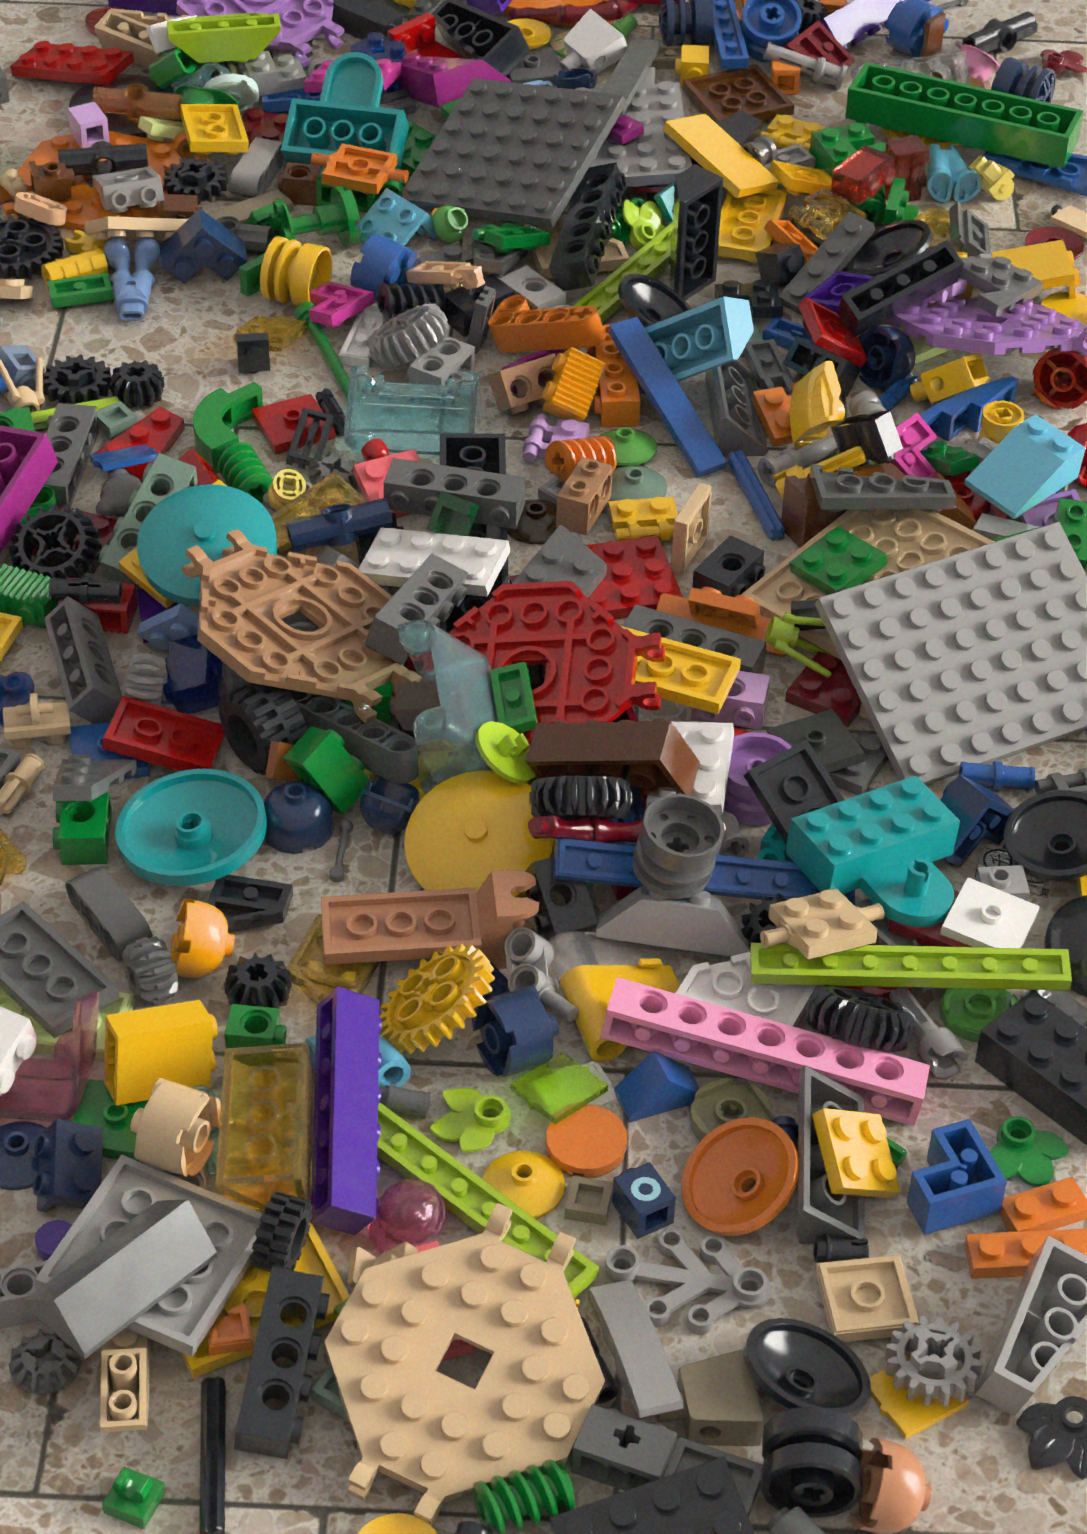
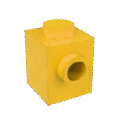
M682 45L681 58H676L675 75H680V86H683V80L708 75L709 46Z

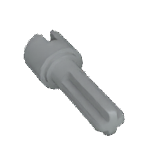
M906 987L892 990L889 994L890 1001L907 1007L915 1016L913 1034L919 1041L917 1052L923 1061L930 1065V1070L940 1079H947L959 1073L960 1066L954 1059L957 1057L960 1060L967 1061L968 1053L951 1030L938 1028Z

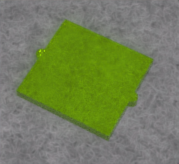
M561 1052L550 1059L548 1063L540 1065L511 1083L510 1090L527 1102L530 1110L536 1109L551 1122L557 1124L606 1093L608 1085L592 1074L588 1066L580 1065L566 1053Z

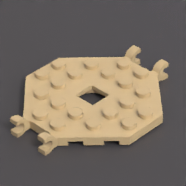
M497 1203L490 1215L485 1231L481 1234L365 1268L324 1341V1350L329 1365L332 1367L338 1385V1392L348 1422L351 1424L361 1461L357 1463L348 1478V1483L350 1484L348 1488L349 1494L364 1501L378 1472H381L424 1493L414 1511V1515L433 1527L444 1503L462 1498V1494L473 1491V1485L477 1481L485 1482L490 1489V1481L493 1476L499 1475L507 1483L510 1471L517 1470L523 1476L526 1467L532 1464L542 1469L543 1462L549 1459L555 1461L558 1466L560 1461L564 1465L567 1463L592 1404H596L605 1384L601 1368L563 1273L573 1256L574 1250L572 1248L576 1238L559 1232L548 1260L545 1262L502 1242L511 1226L509 1219L513 1210ZM454 1340L465 1341L490 1353L492 1356L475 1389L436 1371L450 1343Z

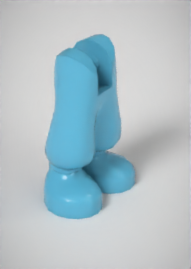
M939 144L928 146V178L926 183L930 195L937 201L944 203L950 199L953 189L955 202L964 203L973 199L979 193L982 182L979 174L968 168L957 147L951 144L948 145L947 149H941Z

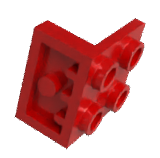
M428 12L387 31L388 59L391 62L403 61L404 56L416 53L426 57L464 59L462 55L435 41V16Z

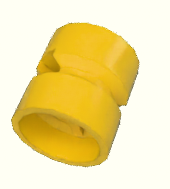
M1008 401L988 403L982 411L980 424L982 428L979 432L978 441L985 437L999 444L1014 427L1024 421L1023 410L1018 405Z

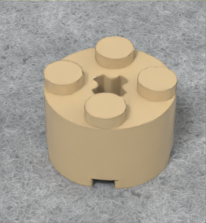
M162 1078L158 1079L145 1109L138 1108L131 1121V1132L137 1134L134 1151L135 1159L186 1177L187 1174L191 1176L196 1175L206 1163L215 1144L214 1141L208 1140L212 1126L220 1127L222 1109L219 1098Z

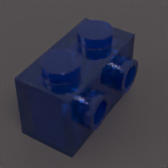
M198 634L170 641L169 655L165 658L167 683L163 685L164 696L167 702L173 704L177 711L186 714L218 707L219 700H221L222 660L197 640Z

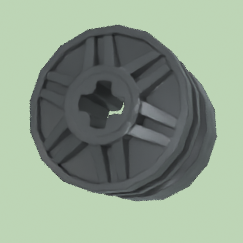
M686 794L664 795L654 800L644 813L640 835L638 836L633 854L632 867L636 878L646 889L663 897L673 899L689 898L702 892L711 880L716 857L719 854L723 841L725 827L720 814L709 803L698 797Z

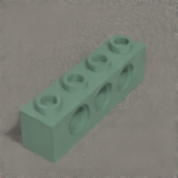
M161 453L158 454L153 464L149 463L145 468L142 479L143 483L139 491L134 490L128 502L129 509L124 518L120 517L117 520L113 531L114 537L110 545H104L98 560L101 564L104 579L136 584V591L142 588L120 570L118 561L131 552L125 550L126 548L137 546L138 534L142 525L141 521L166 497L180 490L198 485L195 466ZM159 492H166V493H167V494L164 495V496H156V495H155L156 493H159Z

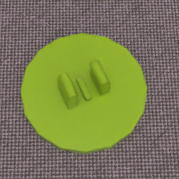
M493 721L484 723L479 727L475 734V743L480 756L494 772L512 783L519 784L531 782L536 777V774L525 762L530 744L523 733L519 734L513 728Z

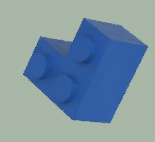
M966 1119L932 1129L926 1160L930 1167L912 1171L907 1197V1205L924 1235L1000 1213L1007 1181L971 1120Z

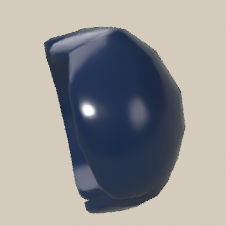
M581 67L570 69L566 72L560 70L558 76L554 74L556 88L575 90L583 87L595 89L597 76L595 70Z

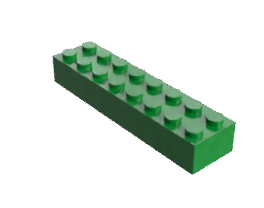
M865 62L848 88L845 119L854 120L856 123L880 126L885 130H898L913 136L929 137L942 143H955L963 145L968 149L977 148L990 151L995 155L1012 156L1021 161H1034L1051 168H1064L1079 141L1084 110Z

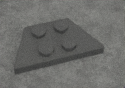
M559 525L512 584L572 581L589 598L606 576L607 564L567 528Z

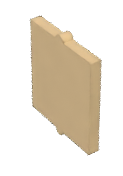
M1068 205L1062 210L1058 209L1056 214L1051 216L1049 222L1087 239L1086 212Z

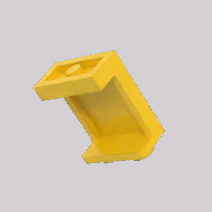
M1063 240L991 252L992 258H1007L1017 268L1030 271L1034 278L1043 282L1042 290L1065 286L1069 299L1076 298L1075 286H1080L1078 268H1074L1073 253L1071 250H1066Z

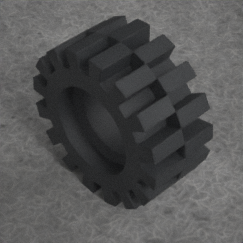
M279 1191L272 1194L270 1202L268 1201L265 1206V1213L261 1215L259 1220L261 1222L260 1226L256 1229L255 1236L257 1237L253 1242L252 1250L254 1251L251 1255L252 1266L271 1272L272 1267L292 1271L295 1269L296 1260L300 1259L302 1246H305V1237L310 1228L308 1224L312 1219L311 1201Z

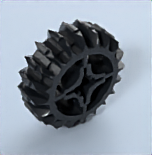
M52 503L49 511L45 512L43 508L38 506V515L33 517L26 513L28 522L26 524L17 523L19 533L11 534L13 545L9 547V553L12 557L11 564L14 568L18 567L20 570L23 568L26 572L30 570L32 573L36 572L44 577L48 575L50 578L67 579V577L81 579L85 573L94 574L95 568L92 564L99 563L98 552L102 550V543L99 540L100 533L97 527H94L92 519L84 516L83 512L78 508L72 511L71 507L65 503L59 510ZM78 534L80 536V543L77 551L74 552L72 547L75 544L74 539ZM35 545L39 547L36 553L37 559L32 563V552Z
M603 776L541 778L531 783L529 805H531V815L557 816L564 820L588 817L589 819L599 818L601 820L620 819L630 814L632 792H630V782L622 778Z
M831 985L815 987L807 1006L806 1021L814 1030L831 1036L832 1039H838L858 1047L869 1048L873 1051L898 1052L905 1050L914 1030L915 1016L907 1007L900 1006L899 1003L892 1002L888 998H882L875 994L849 987Z

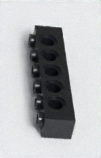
M616 162L589 167L576 188L549 265L555 285L563 291L592 287L596 274L599 273V265L602 256L605 255L606 243L610 239V231L613 223L616 222V213L618 207L621 206L623 192L627 188L625 175L620 173Z

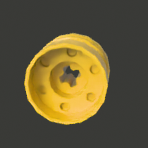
M280 236L273 238L268 245L261 266L260 290L263 298L271 301L277 300L284 304L291 300L292 304L297 307L304 302H311L309 292L328 281L331 282L333 261L330 249L312 243H306L301 246V243L297 240L292 239L289 241L287 238Z

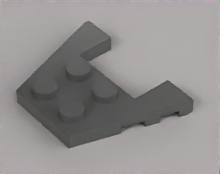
M960 257L964 263L960 279L967 280V283L984 292L979 294L976 306L994 317L1001 316L1004 308L1008 311L1014 309L1017 301L1025 303L1041 294L1043 282L1034 278L1030 271L1019 269L1012 265L1011 260L1007 258Z

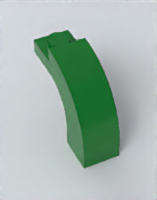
M256 382L230 393L219 388L207 395L194 412L195 451L211 465L216 474L220 472L214 460L216 451L224 445L239 443V437L231 429L252 419V409L263 406L262 387Z

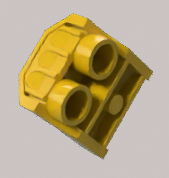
M825 361L813 368L796 383L792 390L790 426L795 449L811 444L812 440L823 439L827 434L828 427L840 422L845 417L844 405L839 400L841 388L832 361Z

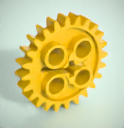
M462 943L455 950L451 946H447L442 955L435 951L428 962L425 959H421L420 967L417 970H407L409 976L405 980H398L396 983L399 988L387 994L391 1001L381 1005L384 1013L379 1017L382 1019L381 1033L383 1038L400 1053L406 1050L408 1054H412L416 1048L421 1053L424 1052L429 1043L436 1048L444 1036L450 1040L456 1027L459 1029L465 1028L464 1020L467 1017H476L475 1007L486 1003L482 996L492 991L489 983L495 980L491 973L494 968L479 948L475 949L471 944L465 947Z

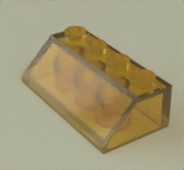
M308 1043L225 1049L215 1187L216 1191L264 1212L267 1202H270L272 1194H275L276 1191L309 1200L315 1070Z

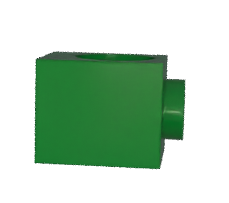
M232 1004L224 1033L226 1060L274 1065L277 1050H284L287 1037V1026L280 1025L279 1008Z

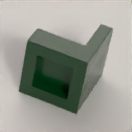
M441 491L427 530L440 534L468 536L480 506Z

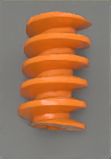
M607 435L583 439L576 438L573 440L566 439L563 441L556 440L551 442L546 449L545 464L547 469L563 482L567 481L582 457L613 465L614 472L616 468L615 444Z

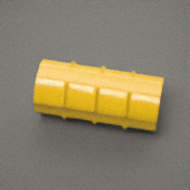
M95 248L42 264V277L45 285L48 287L47 281L108 273V264L102 250Z

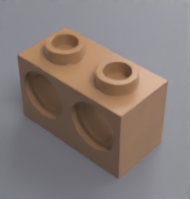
M551 354L487 375L498 411L510 409L511 414L530 409L528 402L537 400L539 405L544 404L546 401L542 399L544 388L539 385L538 376L540 374L544 378L545 386L549 381H553L556 372L552 370V365L556 355ZM511 383L517 387L518 393L516 397L511 393Z
M584 457L580 459L557 495L556 527L561 525L569 531L583 535L589 533L611 498L613 465Z

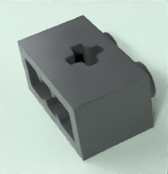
M592 1404L573 1446L572 1473L624 1491L661 1479L676 1446L677 1432L668 1430L665 1426L656 1422L647 1423L626 1416L623 1412L614 1408H603Z

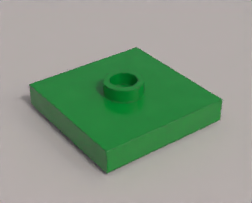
M88 1079L72 1122L103 1128L102 1157L119 1159L121 1155L139 1161L134 1157L137 1134L131 1132V1121L138 1108L145 1109L149 1100L116 1106L104 1081Z

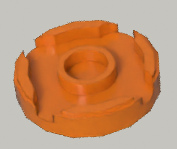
M596 1105L569 1107L554 1116L546 1129V1152L549 1158L564 1173L573 1175V1172L583 1174L585 1178L599 1177L609 1174L621 1165L625 1157L627 1130L622 1120L608 1109Z

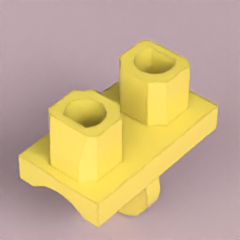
M979 155L969 165L968 168L979 174L982 182L981 190L987 192L996 200L1001 201L1008 199L1014 191L1012 178L1015 175L1010 169L992 160L987 161L982 155Z

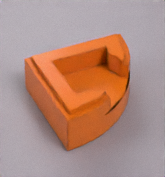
M248 1303L228 1310L227 1315L212 1328L208 1339L209 1355L253 1350Z

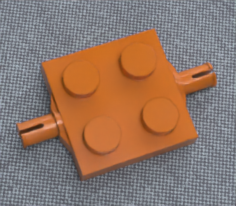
M342 143L338 151L332 155L313 152L311 156L312 165L326 167L321 174L322 184L334 187L346 185V189L377 195L387 181L394 180L403 183L408 181L409 172L407 170L395 169L397 166V154Z

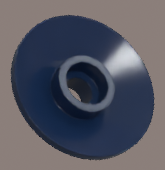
M27 1121L12 1122L0 1126L1 1189L22 1190L33 1187L39 1167V1157L35 1156V1143L38 1135L47 1129L45 1126Z

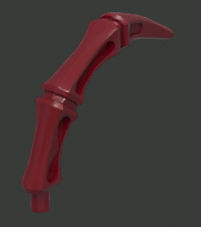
M609 0L590 6H574L571 4L563 6L559 4L550 8L524 7L511 10L509 18L510 20L526 18L556 25L562 23L568 25L579 22L587 11L592 9L604 20L622 19L625 14L627 15L641 7L642 3Z
M534 816L528 823V829L534 839L563 838L601 843L623 841L637 843L643 819L633 823L605 822L599 818L589 819L588 817L564 820L557 816Z

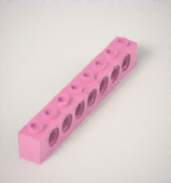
M617 977L600 1036L603 1039L649 1052L655 1051L670 1058L799 1094V1068L807 1066L864 1097L865 1113L880 1114L882 1118L910 1126L915 1125L921 1109L930 1069L928 1064L878 1050L873 1051L869 1048L858 1047L838 1039H832V1037Z

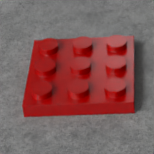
M658 535L586 545L607 564L606 576L589 596V599L592 602L595 600L613 616L614 620L628 618L635 605L656 610L660 596L663 593L683 598Z

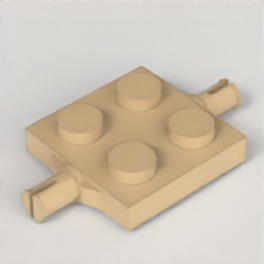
M838 889L824 890L821 893L800 898H791L787 901L770 905L769 919L778 928L762 931L760 933V940L765 948L781 943L789 944L797 948L808 960L876 943L878 929L871 921L883 919L884 909L880 903L862 908L856 907Z

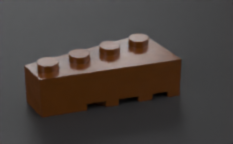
M892 463L858 467L853 472V475L871 477L874 471L883 472L901 481L905 476ZM810 473L807 475V478L798 479L795 475L786 476L781 515V520L785 526L784 533L800 548L847 511L831 512L820 510L810 479Z

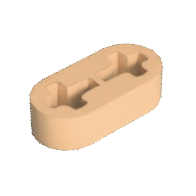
M29 192L16 193L14 210L16 212L50 225L65 224L66 206Z

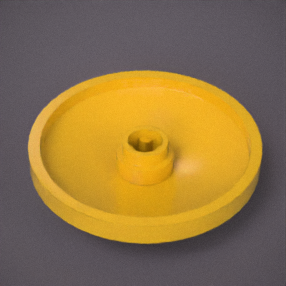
M480 770L453 776L431 789L412 812L404 839L406 860L420 889L426 891L476 888L477 893L491 871H525L532 862L554 857L555 838L534 839L529 833L528 823L534 817L531 815V805H529L531 786L528 783H512L491 770ZM524 891L511 894L515 898L527 897Z

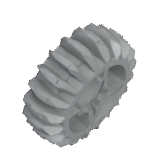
M436 304L417 305L415 308L408 309L406 312L398 314L396 317L389 319L385 324L380 325V328L375 330L368 339L369 353L381 368L399 367L404 363H409L424 353H428L430 349L436 347L439 342L444 340L450 328L447 323L448 319Z

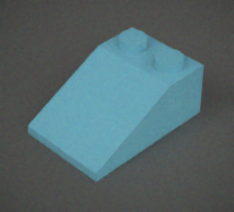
M1035 414L1014 427L965 479L964 485L1015 519L1077 479L1086 448Z

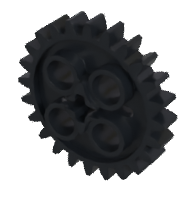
M9 215L7 220L0 218V276L3 279H10V277L21 279V276L32 279L33 273L42 276V264L63 257V239L60 236V230H55V225H47L41 221L36 222V219L33 218L25 220L24 215H21L18 219H14L12 215Z

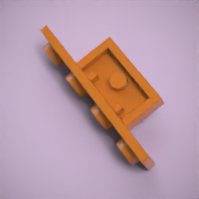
M703 587L702 589L691 588L688 599L663 593L660 596L656 609L657 611L762 641L765 639L766 630L771 618L761 616L759 603H756L752 598L744 595H736L735 597L722 595L720 591L710 587ZM766 644V654L779 657L786 656L785 653L774 650V645Z

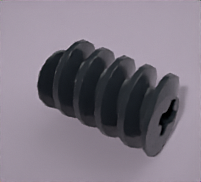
M381 283L378 286L377 305L380 313H382L384 322L392 319V314L396 317L398 314L404 313L408 309H413L417 305L436 304L442 312L444 311L446 293L442 285L433 287L427 284L422 287L420 284H413L412 286L401 284L399 286L397 283L389 285Z

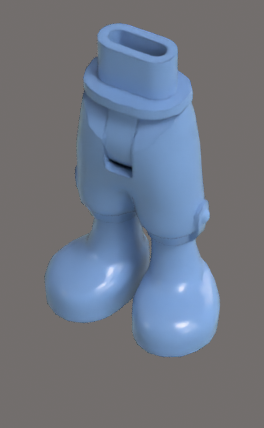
M150 237L140 238L134 247L136 272L131 275L130 248L124 240L113 238L107 241L103 253L107 263L116 270L110 279V283L113 286L116 311L123 321H139L144 318V313L148 310L151 287L155 282V278L149 270L155 266L160 258V246L155 239Z

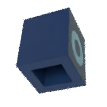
M650 1162L637 1168H628L620 1173L619 1176L614 1177L612 1204L637 1239L674 1223L676 1197Z

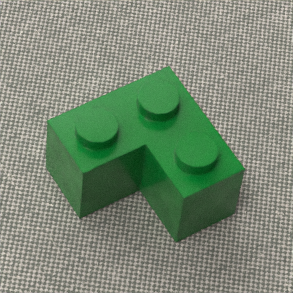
M851 123L847 126L829 127L821 131L811 132L809 153L816 158L815 167L813 168L824 170L833 179L848 182L854 172L860 171L862 147L874 145L875 136L864 123Z

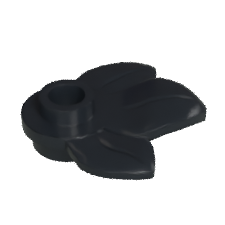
M1069 1396L1061 1399L1057 1404L1039 1402L1027 1407L1018 1418L1016 1425L1024 1432L1032 1435L1028 1447L1031 1468L1033 1470L1045 1469L1066 1460L1072 1472L1079 1479L1085 1480L1087 1478V1400L1078 1396ZM1076 1411L1082 1415L1083 1419L1079 1423H1071L1067 1420L1066 1415L1069 1412Z

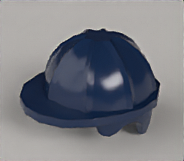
M381 776L373 783L369 781L365 789H360L359 792L361 794L360 810L365 822L371 828L387 834L397 833L406 829L411 814L419 803V791L416 787L409 783H394Z

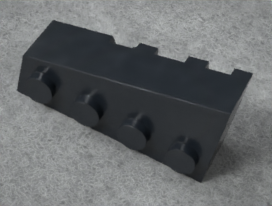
M445 0L431 13L435 16V24L443 39L462 55L464 59L483 60L504 76L531 51L518 26L461 1Z

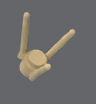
M41 357L36 359L35 392L26 386L15 388L0 359V374L7 386L3 394L12 408L21 409L29 407L30 412L40 411L39 404L45 402L43 395V359Z

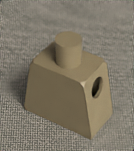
M743 1349L689 1363L679 1368L677 1387L683 1401V1409L656 1414L658 1422L683 1419L687 1439L703 1445L761 1446L764 1418L755 1382L744 1360Z

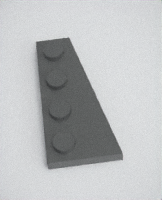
M811 464L810 479L820 510L840 512L842 510L860 509L865 512H872L876 509H893L904 512L909 509L941 511L942 509L955 508L956 496L949 480L905 475L901 481L883 472L874 471L871 477L853 475V469L839 467V473L822 471L823 465Z

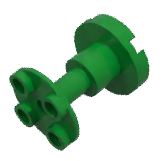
M346 185L333 187L331 190V203L313 207V213L291 217L283 199L277 198L273 201L274 212L269 213L270 227L274 231L277 230L278 236L285 237L289 241L295 240V235L317 231L319 236L337 233L341 243L346 247L359 244L361 239V229L355 231V221L360 220L358 207L350 189L346 190Z

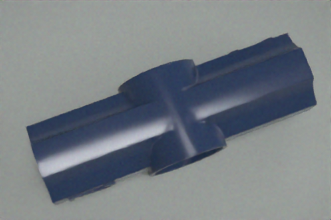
M382 498L353 506L349 504L331 505L324 508L321 514L286 522V530L293 552H298L326 544L334 547L348 545L355 542L358 536L378 532L381 527L392 528L393 521L387 500Z

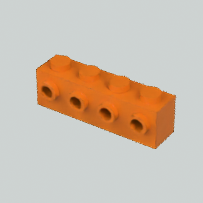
M603 325L606 335L605 340L599 345L586 348V354L605 362L593 396L594 415L600 416L601 427L639 426L640 395L637 379L609 335L608 329L610 325Z

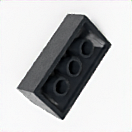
M696 164L675 176L669 281L671 289L677 292L685 301L716 281L723 177Z

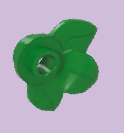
M1020 1116L1010 1117L999 1126L996 1136L997 1144L990 1150V1154L1005 1179L1017 1174L1022 1181L1035 1187L1050 1184L1053 1178L1052 1160L1064 1158L1069 1154L1068 1147L1058 1135L1050 1131L1036 1130L1030 1120Z

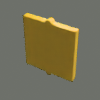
M911 1355L905 1358L906 1361L910 1360ZM886 1369L869 1377L871 1383L870 1396L880 1407V1415L887 1416L905 1440L967 1407L969 1404L966 1396L962 1402L950 1396L947 1407H943L939 1399L932 1398L929 1407L924 1406L923 1396L917 1395L910 1401L907 1399L908 1388L904 1387L896 1390L893 1387L895 1376H887Z

